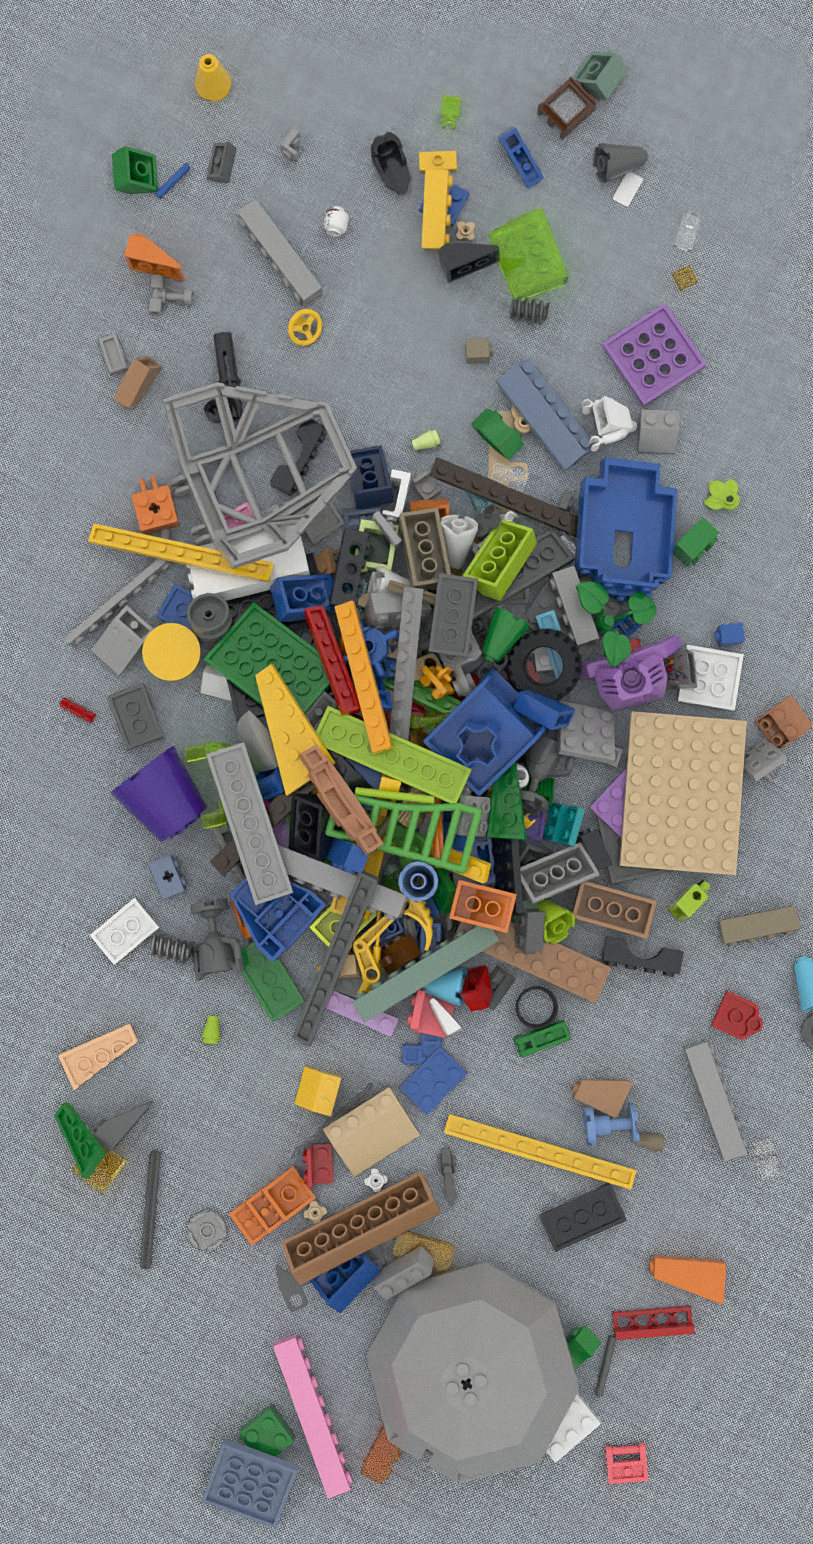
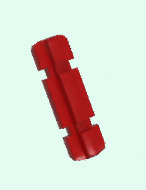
M67 698L61 700L59 706L63 709H68L69 712L82 719L84 718L89 723L94 721L96 717L94 713L87 711V709L74 702L71 703L72 701Z

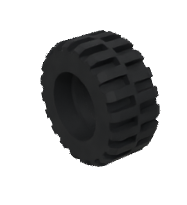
M550 628L536 629L523 635L513 645L508 655V677L516 691L530 690L555 701L570 693L577 684L582 671V658L577 645L563 632ZM541 647L555 650L562 659V672L558 679L551 683L543 684L536 682L527 671L529 655Z

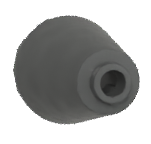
M601 143L598 144L599 147H595L593 154L594 167L598 168L599 172L596 173V176L602 183L609 182L643 167L648 159L646 150L638 146Z

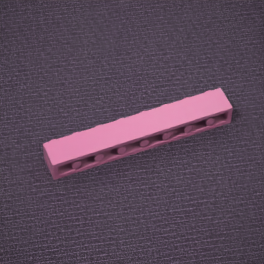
M297 1333L275 1341L273 1347L327 1498L329 1499L350 1491L351 1483L353 1482L352 1475L349 1470L346 1471L345 1469L346 1459L343 1451L339 1452L337 1447L339 1440L336 1432L332 1433L330 1427L332 1425L329 1413H325L323 1408L326 1406L322 1394H318L316 1389L319 1387L316 1376L311 1375L310 1369L312 1365L309 1357L305 1358L303 1352L305 1350L302 1338L298 1339Z

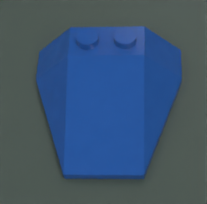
M245 877L230 893V896L258 949L270 961L274 962L312 925L326 907V904L313 891L290 881L293 893L255 905L247 878Z

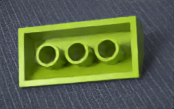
M501 519L500 525L491 531L463 574V577L477 578V590L483 596L501 601L537 544L534 530Z

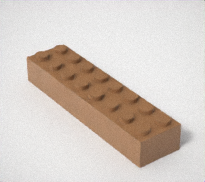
M460 921L455 934L463 929L466 932L473 928L472 924ZM510 922L507 933L493 930L499 941L482 952L596 1003L611 967L561 944H551L544 940L543 951H535V954H524L523 950L516 948L515 944L517 924Z
M422 1171L282 1241L281 1245L291 1273L301 1285L441 1214V1211L429 1183Z

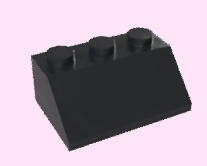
M292 794L288 848L319 861L327 857L334 837L325 834L330 813L317 794Z

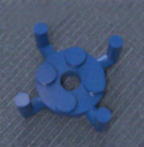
M359 618L365 643H373V649L368 652L371 666L374 667L379 677L387 680L390 675L383 670L381 662L389 654L388 641L393 638L399 641V632L392 630L383 634L378 629L366 627V623ZM346 654L342 657L346 667L350 668L348 657Z

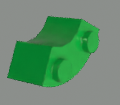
M486 408L471 425L495 451L509 460L524 445L521 440L522 435L515 428L511 429L505 424L502 416L496 410L493 412Z
M586 1325L579 1329L575 1327L569 1333V1337L566 1338L575 1370L585 1360L592 1357L602 1343Z

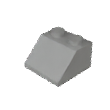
M642 409L639 414L637 453L676 454L680 411Z

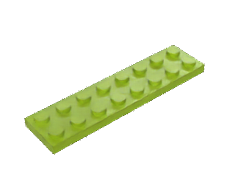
M330 706L327 707L316 731L326 749L448 803H458L472 772V769L391 733L389 734L393 748L374 754L370 746L365 722L348 714L341 715L339 710Z

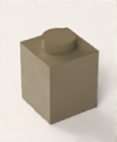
M489 338L466 339V364L489 363V357L493 356V346L489 345Z

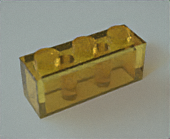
M405 1231L396 1236L392 1255H395L396 1259L422 1246L434 1258V1270L439 1272L449 1271L455 1251V1244L410 1231Z

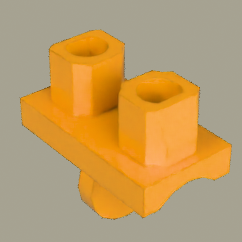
M439 665L437 667L424 666L422 668L424 673L419 681L425 687H430L432 683L436 686L431 692L436 700H441L446 695H452L456 691L449 683L452 681L450 677L452 669L450 667L443 669Z

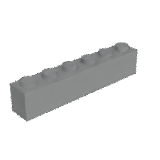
M256 199L237 211L239 225L242 229L246 228L250 233L248 236L251 241L260 246L261 254L265 259L269 258L272 262L270 264L276 274L278 272L283 277L281 279L287 288L290 287L294 293L292 294L298 303L302 302L306 306L323 294L321 285Z
M701 1041L682 1048L721 1159L726 1162L746 1155L745 1149L748 1146L745 1138L740 1136L739 1130L741 1126L738 1119H734L732 1113L734 1106L731 1099H727L726 1092H728L725 1082L720 1079L721 1069L718 1062L715 1063L712 1057L715 1055L712 1045L706 1041Z

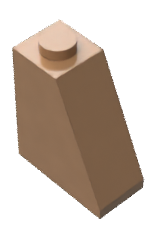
M148 356L134 358L114 399L119 401L118 404L123 408L136 407L163 366Z
M580 1079L579 1082L576 1081L571 1092H573V1098L617 1118L633 1083L623 1079Z

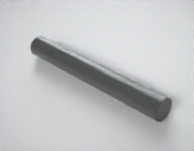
M609 1335L595 1392L597 1396H603L616 1342L615 1336Z

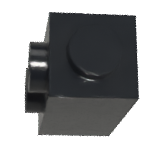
M590 828L580 831L576 844L582 843L597 870L599 871L611 866L612 863L598 829L590 831Z

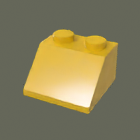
M304 1066L295 1105L331 1116L342 1076Z

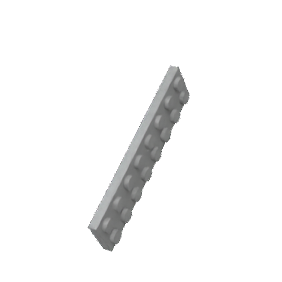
M242 742L206 754L255 905L293 893L245 743Z

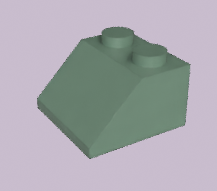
M591 52L573 79L578 80L582 84L583 89L587 93L592 94L594 98L608 99L628 69L617 53Z

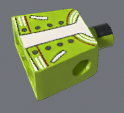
M705 880L688 886L666 907L667 910L679 922L690 918L708 899L706 892L711 886Z

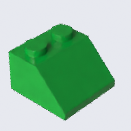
M127 146L112 153L114 190L127 194L151 193L158 190L156 156L154 154Z

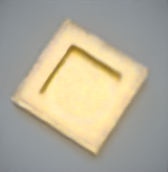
M690 265L672 274L680 291L698 282Z

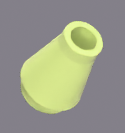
M430 429L412 440L415 451L436 448L437 445L441 444L437 430L432 431Z

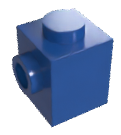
M743 622L724 624L717 627L714 636L715 641L719 643V647L738 645L745 642Z

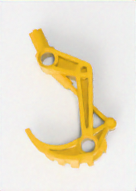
M408 899L409 907L405 908L403 914L413 917L422 925L426 934L424 950L428 951L433 936V919L429 915L431 913L430 909L425 907V901ZM379 910L377 911V922L361 934L353 944L362 973L361 978L363 979L357 994L365 991V993L371 991V986L379 981L383 972L378 963L381 958L380 935L394 920L384 916L381 917V911ZM376 940L375 945L372 948L371 944ZM368 970H376L377 976L371 977L368 974Z

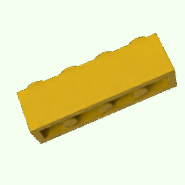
M425 169L421 247L424 250H440L443 245L450 243V234H447V226L451 224V215L448 214V207L452 205V195H449V187L453 185V175H450L449 170Z

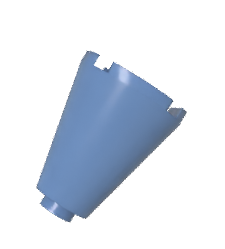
M417 861L409 863L401 871L398 883L401 892L408 899L425 901L434 895L438 888L439 880L435 869L431 865ZM422 878L424 879L423 885L420 884Z

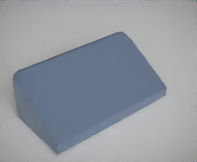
M381 505L356 509V507L343 509L345 528L359 529L361 519L373 521V514L379 511L382 515Z

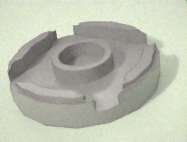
M204 1210L197 1213L188 1225L190 1242L196 1248L210 1251L217 1248L223 1243L227 1235V1226L224 1218L212 1210Z

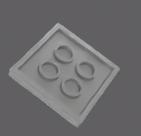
M560 701V703L573 707L576 710L569 726L558 729V754L613 764L615 761L614 712Z

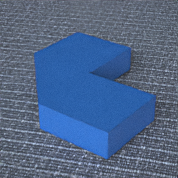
M422 1033V1044H402V1064H423L441 1045V1037Z

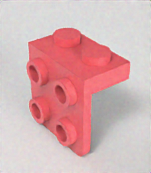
M418 990L417 995L413 994L411 1006H415L413 1014L409 1013L407 1025H411L410 1031L446 1038L447 1036L443 1032L429 1002L434 998L451 1017L453 1016L454 1005L425 994V991Z

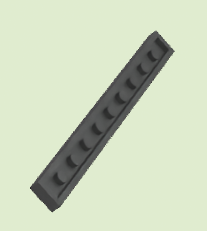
M364 870L361 874H358L292 1037L307 1046H310L314 1040L379 881L378 877Z

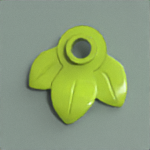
M731 478L725 484L718 480L709 482L711 496L704 501V504L712 510H720L722 508L733 510L737 508L740 503V498L737 494L738 484ZM728 498H733L732 502H727L726 500Z

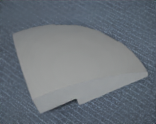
M250 710L247 711L238 721L236 730L238 743H245L251 764L257 771H268L277 768L278 762L270 731Z

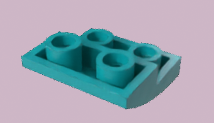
M552 803L548 812V821L544 827L543 840L575 847L585 809Z

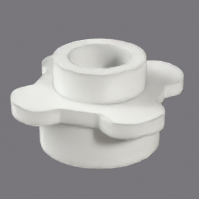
M372 1169L370 1176L365 1178L364 1183L370 1186L374 1192H380L381 1187L384 1183H387L388 1178L380 1174L378 1169Z

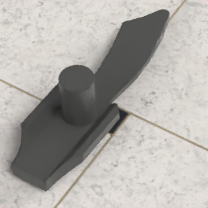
M441 912V943L447 939L449 940V931L459 926L457 920L449 918L450 913L443 915Z
M441 1148V1153L438 1157L439 1172L444 1175L445 1191L449 1204L452 1207L458 1197L452 1180V1174L456 1172L455 1156L450 1148Z

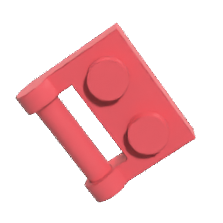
M645 1443L619 1447L605 1445L609 1484L648 1481ZM639 1453L640 1459L613 1461V1455Z

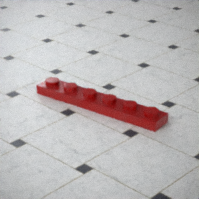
M324 606L306 608L304 615L341 715L360 712L359 700Z

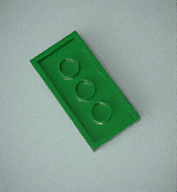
M255 942L241 950L244 971H241L271 1022L305 1002L279 958L274 962L270 961L258 949Z

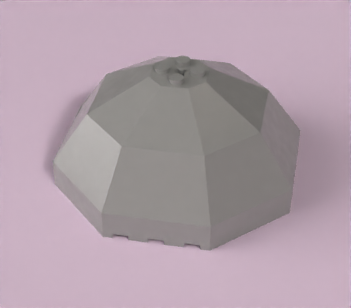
M488 1260L428 1276L403 1290L366 1355L388 1441L418 1460L421 1459L423 1454H426L430 1457L427 1463L429 1467L457 1484L541 1462L580 1387L556 1301ZM467 1378L471 1379L470 1384L473 1385L472 1388L464 1389L461 1381H466Z

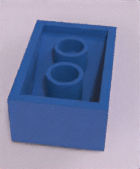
M331 575L277 578L270 587L279 622L306 619L304 610L310 607L323 605L326 613L334 612L335 607L328 606L333 584Z

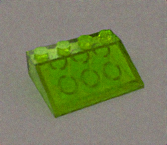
M542 207L524 213L488 233L492 245H498L499 264L511 296L513 297L514 295V300L518 296H521V300L526 297L529 298L567 284L569 275Z

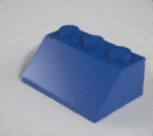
M364 1252L311 1279L310 1282L327 1305L341 1313L375 1278L381 1269L372 1257Z

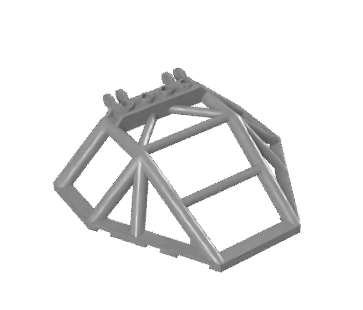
M218 382L163 399L164 409L183 473L182 476L173 478L170 484L173 487H177L186 482V486L175 490V496H184L190 492L203 524L193 527L190 532L192 535L207 532L206 535L195 539L197 546L211 541L233 569L288 551L357 469L327 402H310L294 399L289 395L267 394V391L240 386H236V388L224 386V383ZM227 397L247 401L236 430ZM215 398L227 445L191 457L178 409ZM259 403L297 410L295 414L246 437ZM320 416L342 468L307 490L282 433ZM276 437L300 495L263 518L236 455ZM222 459L211 483H209L202 465ZM230 461L255 518L218 503L215 498L214 492ZM318 498L305 514L291 515ZM222 513L247 524L229 529ZM294 526L287 536L280 530V527ZM261 531H265L274 541L273 543L239 554L229 543L230 541Z

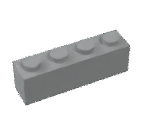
M572 566L552 573L551 579H549L552 590H556L558 596L555 597L558 608L563 610L562 620L570 631L568 636L577 647L597 641L599 636L591 613H588L582 607L578 591L575 587L580 584L575 567Z

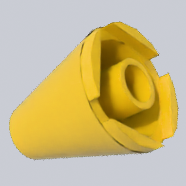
M206 54L200 58L194 81L197 93L201 98L211 100V102L224 99L229 94L232 85L230 74L214 55Z

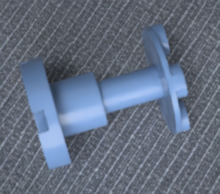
M628 1103L627 1118L609 1119V1115L594 1116L592 1107H584L583 1120L586 1135H588V1138H586L587 1147L596 1146V1136L610 1135L611 1131L629 1129L632 1143L639 1141L638 1129L636 1130L635 1124L638 1123V1113L635 1111L634 1104Z

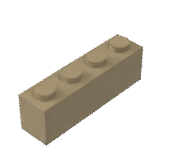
M796 906L717 920L721 943H727L728 947L739 945L741 940H746V943L758 941L757 937L765 936V939L777 937L776 933L784 932V935L795 934L796 929H801Z

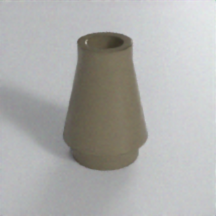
M660 1133L639 1134V1141L636 1142V1146H641L658 1153V1151H663L665 1136L660 1135Z

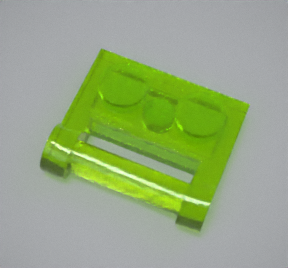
M437 712L425 713V717L411 715L409 728L417 729L437 725L451 712H444L442 715H437Z

